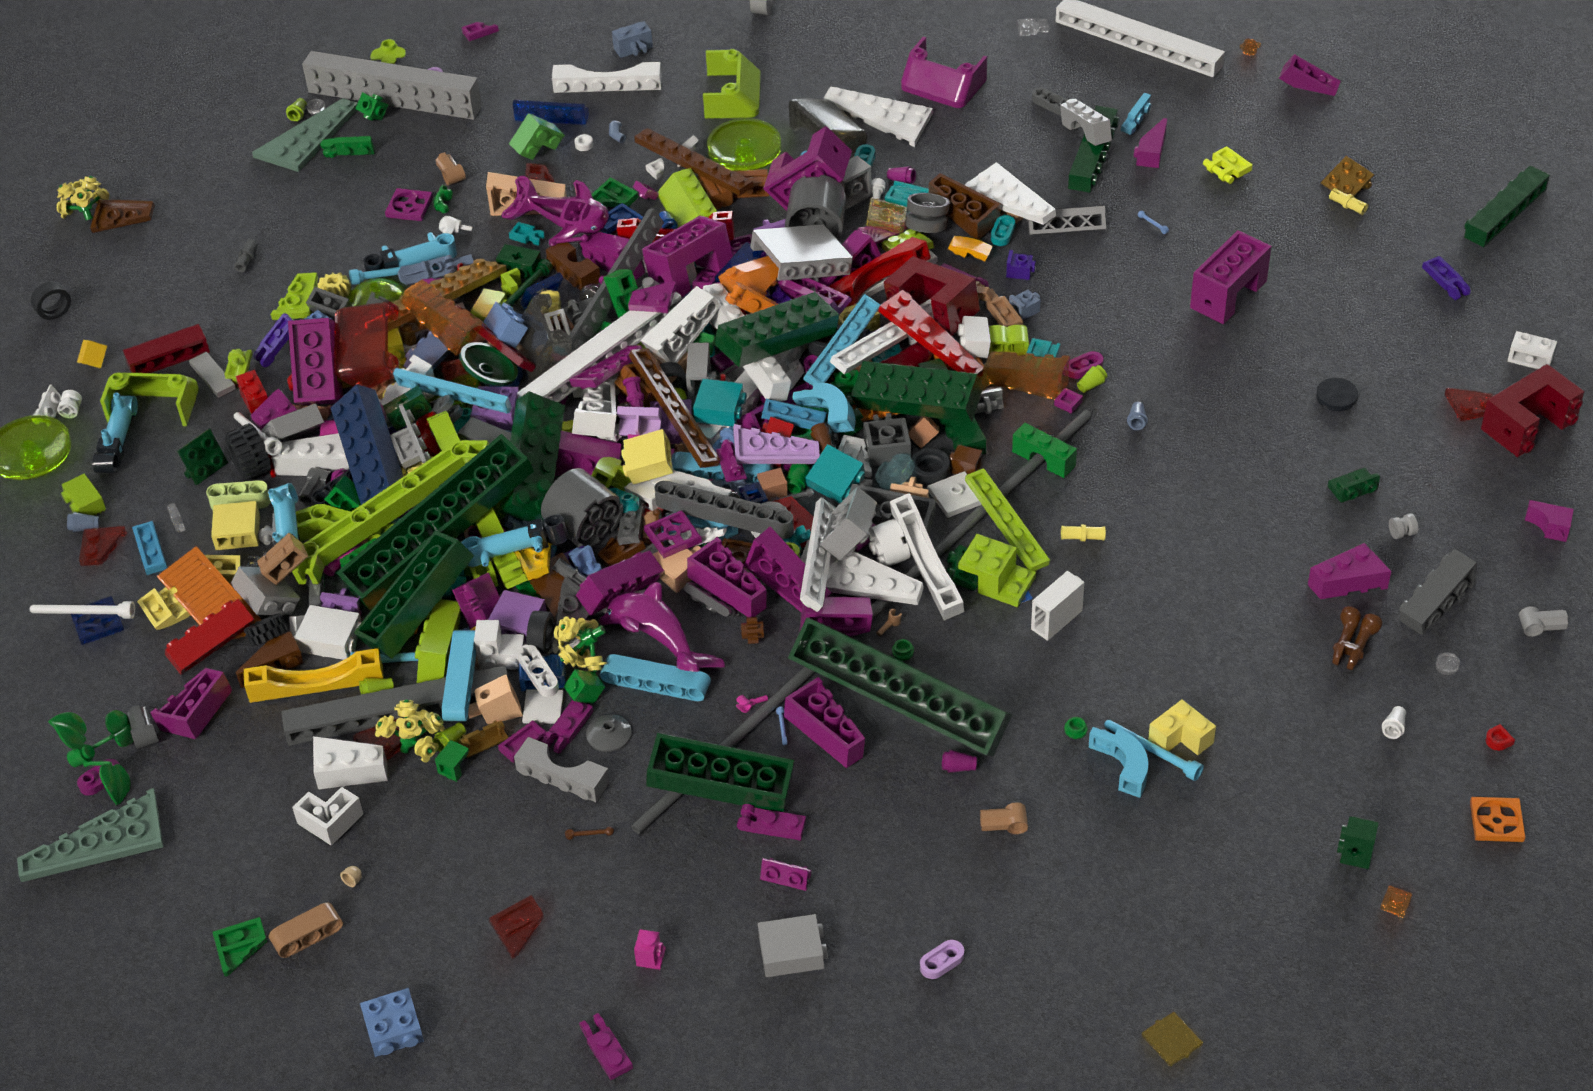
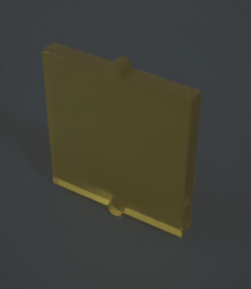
M1172 1012L1160 1021L1156 1020L1153 1026L1142 1032V1037L1170 1067L1184 1057L1188 1058L1191 1052L1203 1044L1175 1012Z

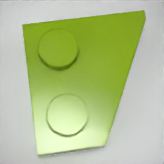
M908 229L900 235L889 237L888 240L881 242L882 249L886 252L911 237L925 240L928 249H933L934 245L932 240L912 229Z

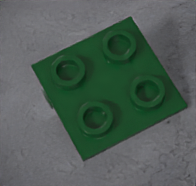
M210 428L177 451L186 467L184 475L188 479L192 478L195 485H198L228 463Z

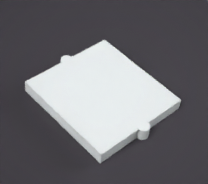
M526 690L522 722L529 723L534 720L539 725L554 724L561 716L564 691L558 690L554 696L544 697L538 690Z

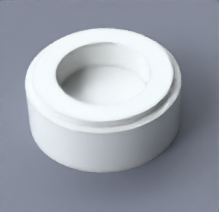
M586 134L579 135L575 138L576 149L579 151L592 149L593 138Z

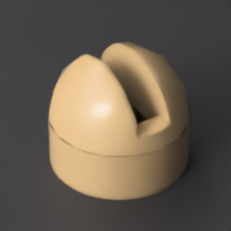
M349 866L340 874L342 881L349 887H354L362 878L361 870L357 866Z

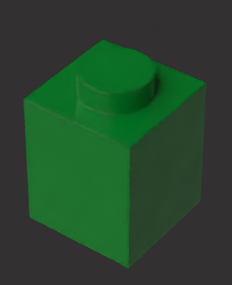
M574 670L564 688L573 701L594 704L605 686L595 672Z

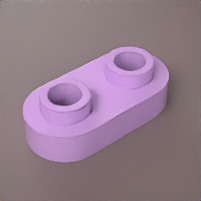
M947 940L925 954L920 960L922 975L929 979H936L959 965L964 959L963 945L956 940ZM954 954L955 957H949L948 955Z

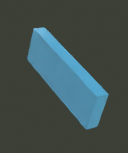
M766 399L761 418L769 420L770 417L794 424V426L811 429L814 425L825 422L827 412Z
M153 521L133 526L132 529L146 575L167 569Z

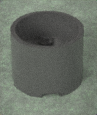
M825 175L809 178L804 176L798 179L790 190L785 227L824 224L838 240L843 230L847 202L843 186L835 179Z
M575 468L561 475L549 488L542 502L541 515L543 519L552 515H561L564 518L569 534L568 539L578 547L589 545L594 548L601 544L600 539L609 530L614 531L621 519L623 505L620 503V497L584 469Z

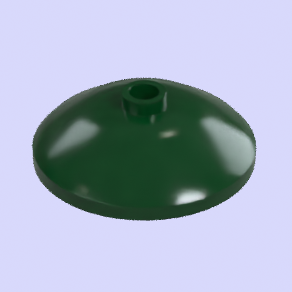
M472 342L463 346L460 352V361L464 369L473 378L484 384L506 386L513 383L518 375L516 364L492 345Z

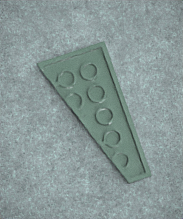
M342 98L252 152L253 158L299 172L322 148L320 145L321 141L331 139L357 111L355 109L357 102Z
M154 788L146 791L147 795L137 800L132 798L127 801V805L120 809H111L78 826L79 830L69 835L65 833L59 836L58 841L48 846L43 844L18 857V873L21 882L163 848Z

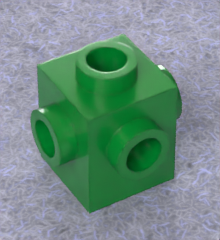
M362 92L355 109L364 113L363 117L373 121L375 118L382 121L389 104L382 101L383 97L375 93L369 95Z
M851 370L845 375L842 372L834 373V381L831 382V385L839 390L841 389L845 396L849 394L851 397L859 374L858 370Z

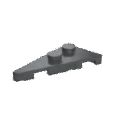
M565 577L562 582L554 629L556 626H559L560 620L566 616L569 619L575 618L576 622L579 618L586 620L589 616V613L576 597L580 587L568 577ZM554 630L549 655H556L560 651L558 648L559 641L554 637Z

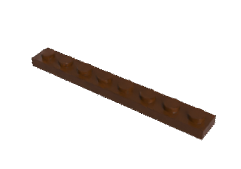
M648 128L634 136L635 143L686 169L691 168L694 173L739 196L753 188L752 180Z
M648 348L631 350L629 358L699 467L718 466L720 458Z

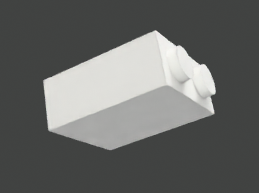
M1066 571L1032 600L1031 630L1048 641L1081 613L1083 609L1084 581Z
M310 605L294 637L300 652L342 660L350 657V652H354L356 649L358 636L354 634V631L362 623L360 614Z

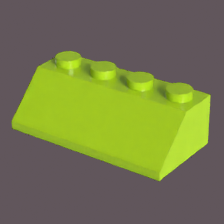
M691 168L673 173L658 191V198L665 210L677 222L678 228L700 215L709 217L713 212H717Z

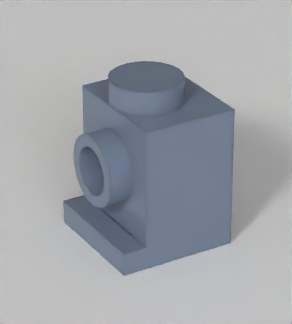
M1026 290L1016 296H1009V303L1021 317L1022 321L1040 312L1041 299L1038 293Z

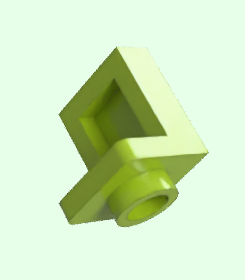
M518 268L500 275L502 291L508 297L521 284Z

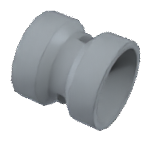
M1412 513L1404 515L1403 518H1391L1389 520V530L1394 539L1403 538L1406 534L1409 536L1418 533V522Z

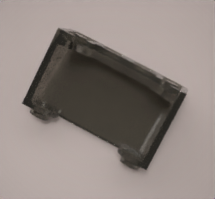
M795 98L789 101V126L794 131L805 127L814 134L827 126L852 150L851 155L856 153L859 146L867 144L865 130L854 123L833 101L812 98Z
M549 293L534 296L521 316L524 319L523 323L528 329L515 349L536 366L533 372L523 368L530 382H533L571 354L572 341L569 335L559 329L550 331L545 321L544 314L549 313V308L552 305Z

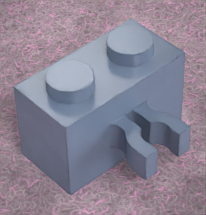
M645 21L612 31L613 47L620 58L631 54L636 56L638 52L643 51L645 53L647 49L653 48L651 30Z

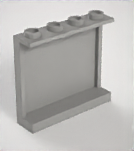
M824 224L753 230L750 247L753 251L764 250L779 268L778 281L850 275L853 257Z

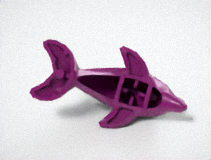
M525 176L516 178L517 197L501 214L504 219L514 220L532 210H536L563 228L552 237L556 240L571 238L578 233L591 234L604 228L609 218L607 207L593 199L591 191L584 182L578 180L573 182L576 192L574 197L538 196L533 183Z
M659 582L649 585L644 593H625L610 601L606 614L599 619V623L602 626L621 624L627 631L632 633L641 630L652 636L677 657L676 668L680 670L699 672V667H725L724 661L721 658L690 651L681 623L671 609L662 601V586Z

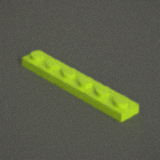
M983 468L966 475L965 482L1010 545L1017 547V555L1027 569L1036 571L1048 566L1050 559L986 470Z

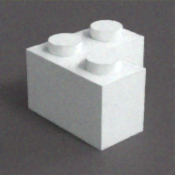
M477 620L474 644L479 668L491 669L493 667L506 666V669L510 670L519 669L517 651L521 646L526 645L524 634H502L499 620Z
M343 787L327 802L308 792L292 807L297 824L331 846L363 815L359 797Z

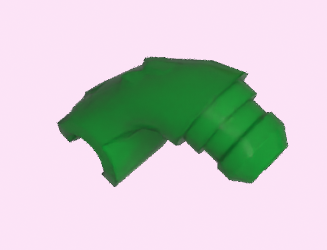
M441 185L434 199L435 210L443 214L449 211V207L444 201H450L453 196L452 190L447 189L445 185Z

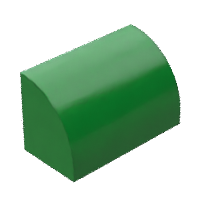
M345 475L324 499L331 506L350 512L361 506L354 482Z

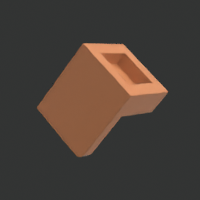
M922 416L909 428L908 434L918 447L922 448L939 432L940 427L930 417Z
M781 468L757 474V479L762 488L763 502L787 497V482Z

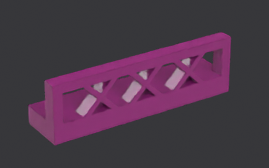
M810 278L777 280L781 290L793 298L813 293L814 291L810 289L815 287V292L837 311L839 315L851 302L849 296ZM799 280L802 281V286L797 284ZM842 299L841 303L837 306L834 301Z

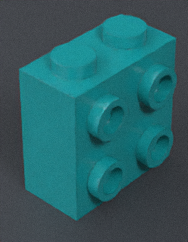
M702 379L693 407L694 420L698 423L733 427L737 419H741V406L746 403L747 394L743 392V383Z
M827 444L805 479L808 487L840 504L849 495L852 484L863 481L866 472L864 463Z

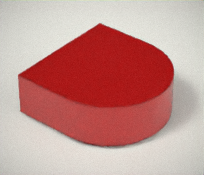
M1499 724L1488 730L1485 741L1491 749L1501 751L1514 745L1515 739Z

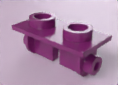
M729 439L724 440L721 448L716 449V453L720 458V465L726 482L747 479L743 465L736 462L733 442Z
M763 858L760 880L806 891L807 879H810L812 870H809L807 866L789 865L785 862L776 861L774 858Z

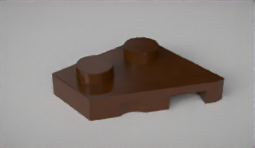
M616 537L615 539L610 538L607 545L597 555L599 561L606 567L633 557L646 548L642 540H640V543L619 545Z

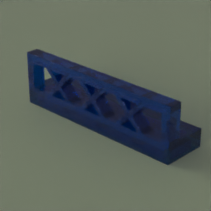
M513 100L512 103L515 121H524L529 113L551 123L586 125L589 116V108H586L585 104Z

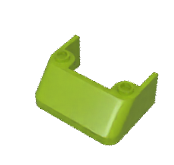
M735 49L706 50L707 76L737 75L736 83L724 85L721 93H703L705 118H752L757 116L760 107V70Z
M114 373L108 378L100 402L108 423L112 412L111 404L114 393H119L120 396L178 397L176 405L183 426H187L199 387L194 378L181 374Z

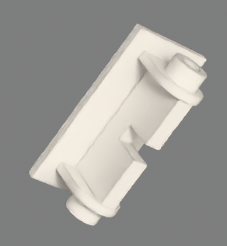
M49 385L47 391L42 394V399L38 405L39 409L32 416L33 423L36 425L45 422L51 427L57 414L61 395L52 385Z

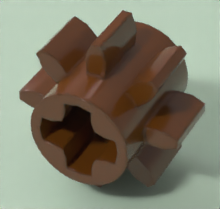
M746 617L747 622L741 623L742 639H748V644L759 643L758 638H764L763 621L757 622V617Z

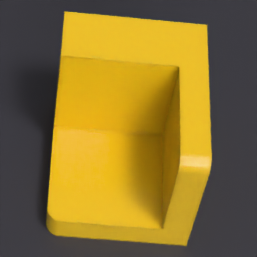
M83 340L77 362L101 368L107 346Z

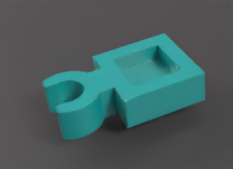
M518 222L509 232V238L525 244L528 241H532L534 245H540V238L545 239V232L542 230L535 231V226Z

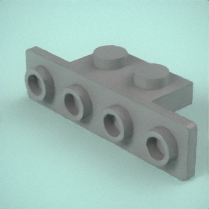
M401 404L399 408L407 428L390 436L399 460L405 469L420 461L424 464L431 459L428 451L424 452L427 447L422 437L418 438L421 432L417 424L412 423L415 421L411 410L406 411L403 404Z

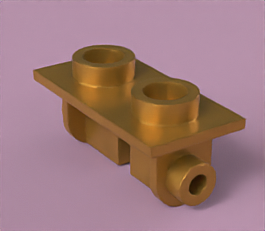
M495 720L493 723L482 727L483 730L481 731L476 730L467 735H462L463 738L459 739L458 743L469 749L467 758L502 743L509 738L504 731L505 727L501 720L498 722Z

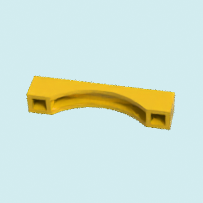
M378 648L356 651L339 663L316 670L290 671L267 665L244 669V686L250 703L359 686V681H363L364 678L384 679L383 665Z

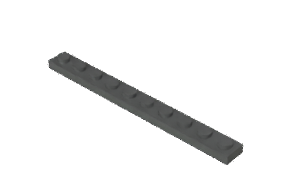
M654 208L648 209L608 274L618 269L632 270V273L634 272L643 257L642 248L652 243L664 224V221ZM605 281L602 282L563 344L564 349L569 355L593 338L613 306Z

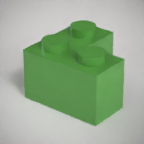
M528 113L509 144L521 156L533 160L542 145L556 150L565 135L553 123Z

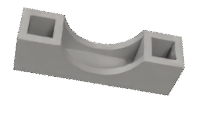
M1069 99L1066 103L1060 104L1063 126L1070 130L1082 127L1087 141L1095 146L1112 141L1110 119L1077 99Z
M530 737L525 740L514 756L516 770L522 775H529L542 783L554 785L564 792L574 793L584 800L589 799L597 802L610 783L608 768L591 761H586L579 766L571 768L560 767L550 760L548 744Z

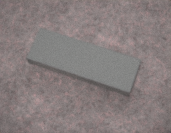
M207 352L189 360L190 366L218 398L236 390L235 384L230 379H225L224 371Z

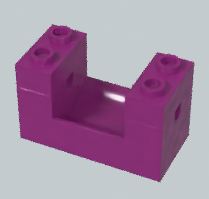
M825 126L812 135L806 153L793 159L787 152H784L773 159L763 189L787 211L790 190L798 179L804 176L809 178L825 175L838 182L843 181L852 150Z
M701 215L642 248L648 276L659 284L676 281L675 292L680 294L681 298L692 291L686 269L687 265L695 261L696 265L718 273H724L735 265L726 224Z
M1237 230L1194 272L1190 308L1224 324L1235 313L1238 291L1246 287L1257 292L1267 282L1272 246Z
M330 318L288 321L294 403L306 406L315 403L318 405L335 404L343 397L342 383L337 381L334 343H339L337 322Z

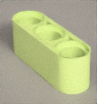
M264 481L213 484L206 491L212 510L213 505L256 501L258 509H261L271 503L268 494L269 490Z

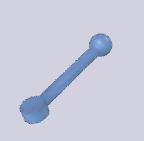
M1144 211L1138 212L1139 218L1146 219L1161 229L1163 234L1168 233L1169 229L1167 226L1160 225L1145 215Z
M778 707L776 713L779 715L782 744L787 745L783 717L784 708Z

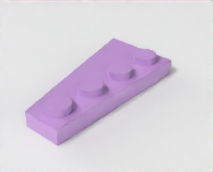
M737 424L733 426L734 453L737 464H815L819 458L818 441L791 436V438L783 437L780 433L760 432V429H745Z

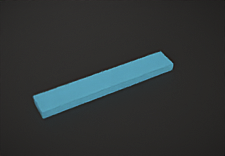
M864 294L806 373L803 380L812 386L816 382L826 383L836 369L830 363L832 356L855 343L881 304Z
M398 368L393 372L398 386L412 389L419 385L422 392L441 397L450 395L453 400L507 414L512 409L508 396Z

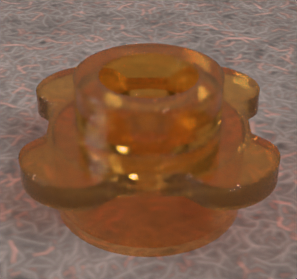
M1249 38L1245 39L1243 44H1240V49L1246 55L1256 54L1257 48L1261 47L1260 42Z

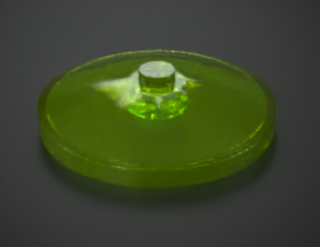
M752 118L734 119L720 124L710 133L707 140V150L712 161L730 170H757L769 165L773 159L778 157L781 151V137L777 129L765 121Z
M41 415L18 418L0 428V476L13 480H28L46 475L59 467L66 460L71 450V438L66 426L55 418Z

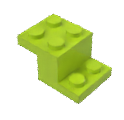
M976 534L958 563V569L978 576L979 594L1015 607L1020 605L1036 578L1035 571L1016 565L1017 547L980 534Z

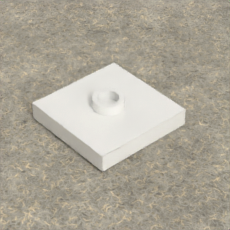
M965 471L928 485L929 493L947 518L981 505L965 482V476L967 475Z

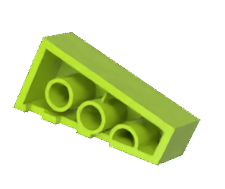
M441 599L429 612L427 619H425L419 645H417L415 651V659H418L417 683L442 679L447 675L452 635L454 630H458L461 619V609L456 601Z

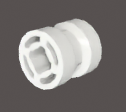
M66 390L62 393L57 411L65 418H74L78 414L82 396L74 390Z

